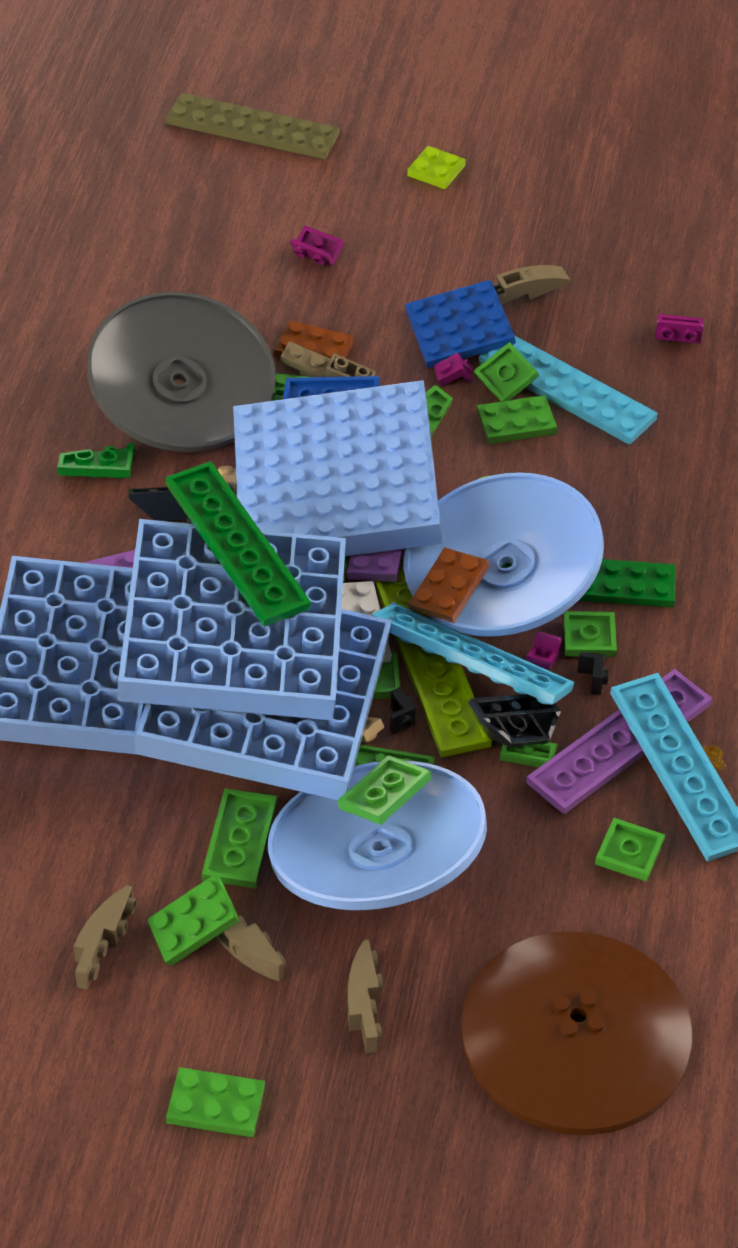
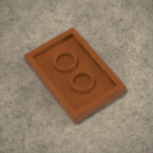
M289 320L274 347V356L281 358L290 341L330 359L334 353L346 358L354 344V336Z
M444 547L408 603L410 610L455 623L489 569V561Z

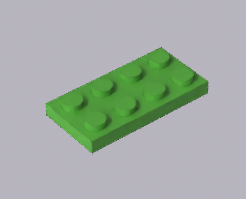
M224 788L202 871V881L216 874L221 878L223 884L256 889L277 806V796Z

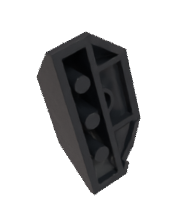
M168 487L128 489L129 499L153 520L175 522V520L185 519V522L192 523Z
M529 694L473 698L468 702L475 719L487 737L507 747L548 743L561 713L556 703L553 705L542 704Z

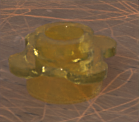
M708 745L703 748L715 769L722 770L725 768V762L722 760L724 752L719 747Z

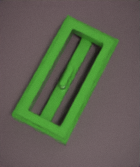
M548 742L545 744L516 747L502 745L500 760L541 767L555 756L557 744Z

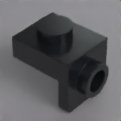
M580 652L577 672L592 674L591 694L601 695L602 684L607 685L609 670L604 669L605 655Z
M400 687L392 690L390 708L394 713L390 715V731L395 734L415 725L416 708L412 698L406 695Z

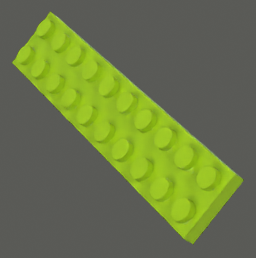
M403 556L397 582L373 581L383 608L396 603L410 609L408 603L412 596L405 579ZM394 635L440 757L491 747L492 739H489L483 732L468 702L474 698L462 665L450 663L439 654L425 652L421 646L414 643H405L399 639L400 637Z

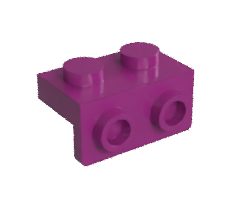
M306 225L303 227L297 240L292 238L290 241L293 252L303 258L307 256L320 265L328 264L330 266L334 265L345 245L342 239Z
M658 314L655 339L701 344L704 318Z

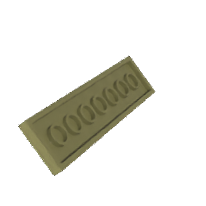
M186 93L180 94L166 116V124L320 159H326L339 136V127Z

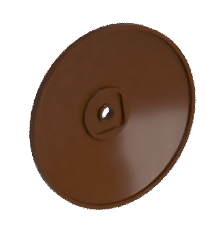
M554 932L522 940L497 954L483 967L471 984L465 999L462 1012L461 1038L464 1055L475 1079L491 1099L505 1111L526 1123L548 1131L572 1135H595L632 1126L652 1115L671 1098L680 1085L689 1063L692 1047V1027L686 1003L677 986L668 974L644 953L621 941L602 935L585 932ZM581 1014L586 1020L575 1022L571 1019V1016Z

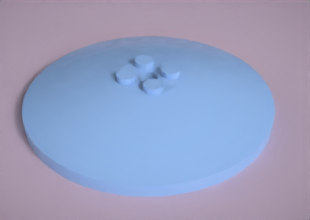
M504 473L469 482L438 500L443 544L405 548L404 574L412 597L444 547L488 560L489 569L455 623L432 616L428 617L463 634L504 636L539 627L571 608L586 593L597 576L603 558L604 539L596 511L590 502L575 488L560 480L544 475ZM505 563L512 564L508 568H502V565Z
M416 761L406 762L430 770L432 779L381 825L339 809L336 799L300 791L282 808L271 826L268 837L270 862L277 878L289 891L317 905L343 910H372L408 903L429 895L449 884L465 871L477 857L487 832V819L482 799L476 789L460 775L440 766ZM380 762L354 766L348 790Z

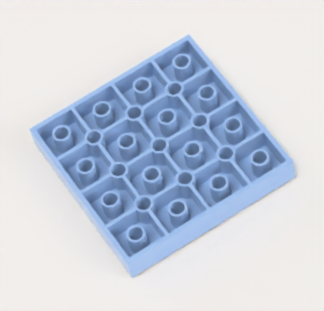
M424 380L233 406L237 498L260 530L346 538L345 556L443 544Z
M139 519L118 677L117 701L333 720L336 701L346 538L260 530L311 601V609L264 627L193 524Z
M12 556L0 608L1 741L135 754V734L146 703L117 701L118 677L133 568Z
M341 609L336 701L333 720L146 704L135 734V754L338 800L348 791L387 648L392 620Z

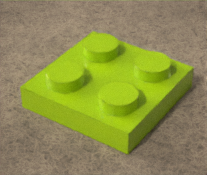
M427 146L408 168L407 176L446 189L465 167L466 159Z

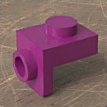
M458 353L434 365L437 380L442 387L461 376L468 383L473 381L470 373L473 369L467 359L463 360Z
M538 631L535 635L534 645L526 656V661L550 671L557 661L561 638Z

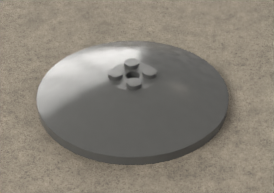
M161 292L133 299L118 307L103 320L93 335L89 346L87 379L94 400L101 411L117 428L130 437L163 450L202 452L224 447L235 442L233 406L271 401L275 386V367L270 349L262 335L250 321L233 308L214 299L197 294ZM182 379L185 384L178 385L173 380Z

